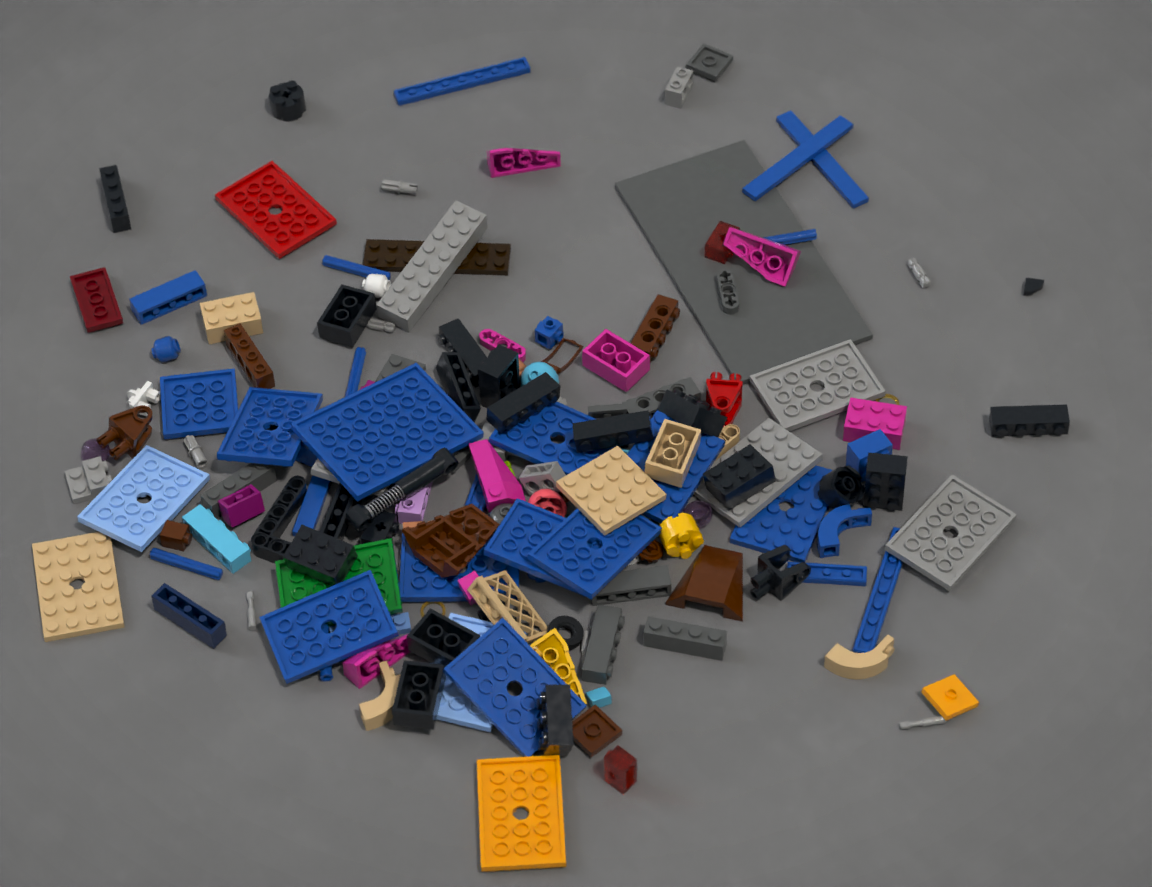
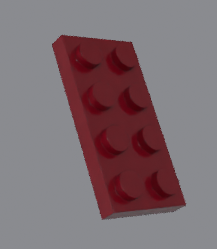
M105 267L70 276L87 333L123 324V318Z

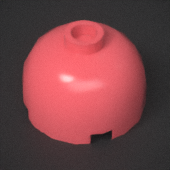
M540 489L534 492L528 500V503L562 517H565L567 513V506L563 497L555 490Z

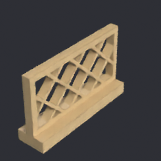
M506 570L485 578L479 576L467 589L493 625L504 618L527 643L536 641L547 634V625ZM503 578L507 586L499 583V579ZM498 588L506 591V596L498 593ZM511 594L515 595L519 601L510 598ZM510 604L518 607V611L509 608ZM522 609L527 611L530 617L522 614ZM521 620L529 622V627L521 624ZM534 625L538 626L542 632L535 630Z

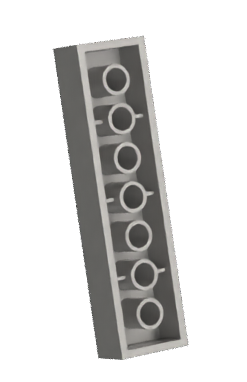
M456 200L377 303L378 317L410 332L488 228L487 215Z

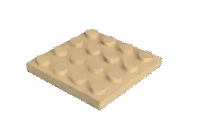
M619 446L614 447L556 481V487L604 536L666 500L667 495Z

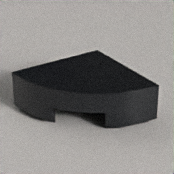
M1026 278L1024 295H1033L1034 292L1040 291L1043 288L1044 280Z

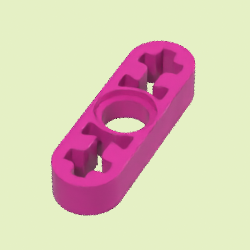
M484 329L479 333V341L483 347L491 351L499 344H506V348L517 352L518 358L522 362L525 361L526 350L523 346L492 329Z

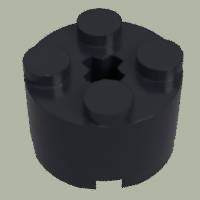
M291 80L273 85L270 88L269 100L272 114L275 118L290 122L302 117V113L306 111V103L303 89L296 81Z
M840 466L821 478L818 496L833 509L847 504L852 505L864 495L865 487L860 481L862 477L854 468Z

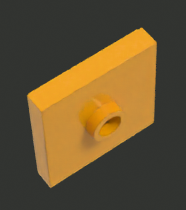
M955 674L925 686L921 691L946 721L978 707L979 701Z

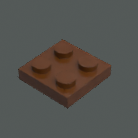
M597 705L592 706L572 721L573 741L591 758L622 735V729Z

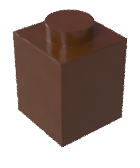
M167 520L160 533L162 547L184 552L187 545H190L192 541L189 525Z

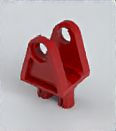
M713 372L710 375V379H706V402L711 404L710 408L713 406L722 410L721 414L727 417V421L724 424L726 426L733 423L742 406L743 381H741V375L737 373L736 380H734L735 373L729 376V380H722L723 376L721 373L717 372V378H715L716 372Z

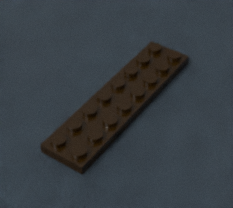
M366 239L363 265L387 272H402L424 241ZM476 243L453 274L508 276L511 244Z

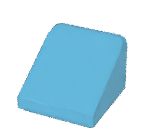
M605 686L585 692L591 707L597 705L600 708L612 704L611 694Z

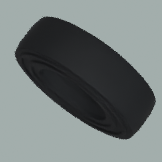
M564 615L554 618L548 626L547 633L554 628L557 631L562 627L568 628L573 633L571 638H563L567 643L568 649L573 650L578 647L584 635L580 622L573 617Z

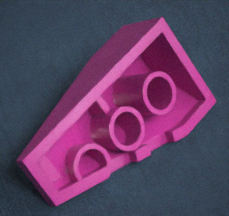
M499 148L487 150V163L491 178L560 167L561 155L559 151Z
M729 227L723 243L767 280L785 287L801 251L732 227Z
M485 439L469 443L468 446L488 512H491L495 506L502 503L514 504L517 498L526 502L521 484L489 441Z
M408 634L386 641L347 658L342 663L344 675L358 689H361L380 675V662L387 661L390 668L411 652L408 650Z

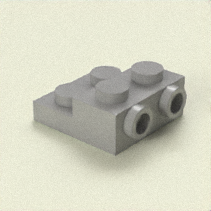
M101 456L82 461L83 466L64 471L74 504L95 499L112 481L111 475H106V472L109 471L106 460L102 461Z

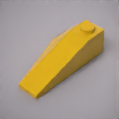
M554 628L530 646L567 685H570L575 694L587 705L567 643Z

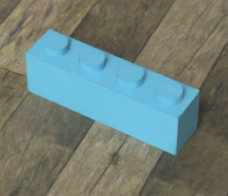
M200 504L182 516L183 524L189 525L192 536L231 573L234 574L251 562V549L248 544L242 543L235 532H230L223 521L217 520L211 510L205 509Z

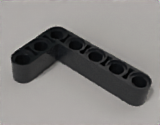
M293 476L289 479L251 538L253 554L256 557L274 564L275 561L284 560L283 556L291 542L280 539V537L303 503L307 492L304 477Z

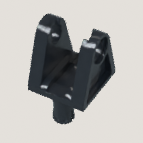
M782 545L758 556L757 575L750 580L755 587L750 590V594L753 599L758 601L761 597L771 592L782 601L809 576L811 567L805 562H801L780 571L779 569L791 558V549L787 545Z

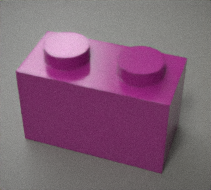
M252 484L218 500L222 519L231 527L238 526L242 522L256 517L265 511L261 492Z

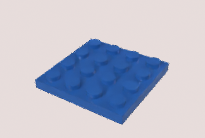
M235 368L160 377L164 439L228 432L238 412Z

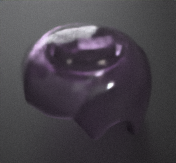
M96 438L87 440L81 449V460L84 461L101 456L102 461L106 460L107 462L110 456V445L108 444L105 448H101V445L99 446L96 442Z
M693 501L683 509V513L693 516L698 528L706 526L712 519V508L709 503L704 501Z

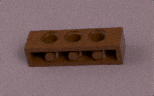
M658 294L631 341L632 345L650 355V363L653 358L657 357L660 345L665 343L667 332L672 330L673 321L678 319L680 315L678 300Z
M241 323L225 329L226 345L254 388L271 389L275 387L273 371Z

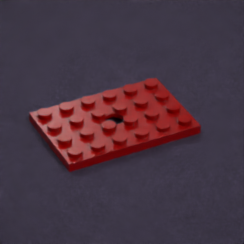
M273 161L215 194V199L278 259L337 224L336 218ZM272 207L283 209L281 213L276 215L269 212Z

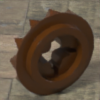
M654 539L638 556L649 563L651 561L657 562L663 555V548Z

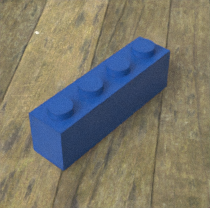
M194 270L130 298L129 301L133 314L139 323L143 325L206 297L207 291L204 281L197 271Z

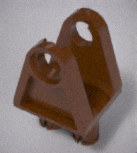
M141 405L109 417L108 431L96 438V442L99 446L101 445V448H105L114 441L117 446L109 450L114 460H118L125 453L133 459L141 451L152 434V427L149 425L152 421V410L148 406ZM144 412L148 414V417L145 419H141L137 416L138 414Z

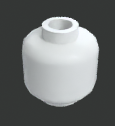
M369 274L362 283V289L375 293V298H382L391 286L390 280L382 274Z

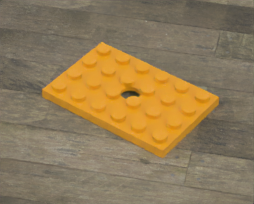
M560 755L477 759L481 872L566 867ZM517 808H525L529 812V816L526 819L519 820L513 816V813L516 812Z

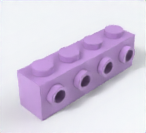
M433 481L407 499H400V503L396 504L395 514L398 515V522L400 524H403V522L423 521Z

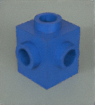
M549 316L540 321L535 329V342L550 350L564 336L563 323Z

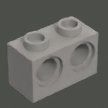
M676 67L665 88V105L682 108L693 87V70Z
M558 461L527 465L519 479L529 496H531L540 489H551L560 492L556 487V481L566 475Z

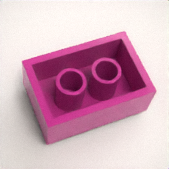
M605 329L582 351V364L587 369L627 392L650 370V355Z
M850 397L844 424L843 441L852 442L881 429L893 444L892 449L900 450L906 422L907 406Z

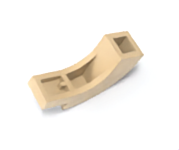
M887 635L873 650L866 653L851 652L837 643L825 655L824 668L835 675L848 679H866L876 676L888 667V658L895 650L894 638Z
M387 661L379 663L380 675L385 686L383 692L377 698L359 704L360 715L366 731L381 727L393 719L392 708L400 674L395 675L393 667L389 668Z

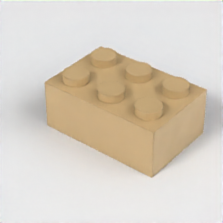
M254 292L200 303L208 344L224 342V330L241 323L249 336L263 333L261 316Z
M664 419L646 460L645 474L651 479L682 488L700 445L701 429Z

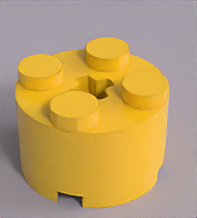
M679 513L678 517L675 518L670 516L659 525L662 527L659 534L660 540L666 553L672 557L687 559L704 542L696 521L688 513Z

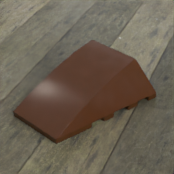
M469 504L450 511L449 515L436 516L430 522L425 523V521L417 523L416 527L409 528L408 526L403 528L402 532L414 556L444 578L458 575L491 538L500 524L475 505Z
M704 545L665 602V605L685 609L688 600L724 608L723 618L743 622V553Z

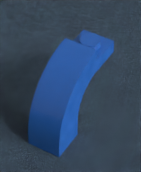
M850 504L830 511L821 521L818 530L817 548L819 557L839 556L840 542L838 536L843 531L850 528L871 526V508L851 510Z

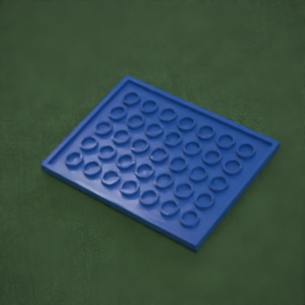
M417 363L291 423L292 431L357 501L400 480L432 459L438 450L447 448L452 454L468 446L469 443L476 442L484 437V432Z

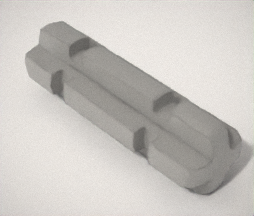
M917 258L909 259L908 266L921 287H929L931 280L919 264Z
M370 319L366 326L370 329L385 330V332L390 333L395 331L394 323H386L376 319Z

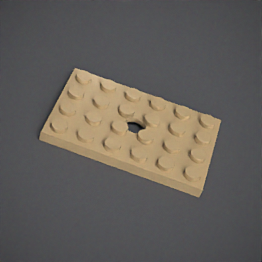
M100 532L32 544L45 642L125 628L111 537ZM75 579L85 581L80 589H74L70 584Z

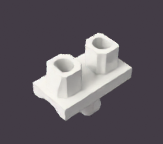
M149 381L141 389H130L127 392V397L129 398L127 403L131 409L141 405L148 406L151 409V405L148 404L149 401L158 403L161 399L160 392L153 389L152 382ZM146 412L140 413V415L148 416Z

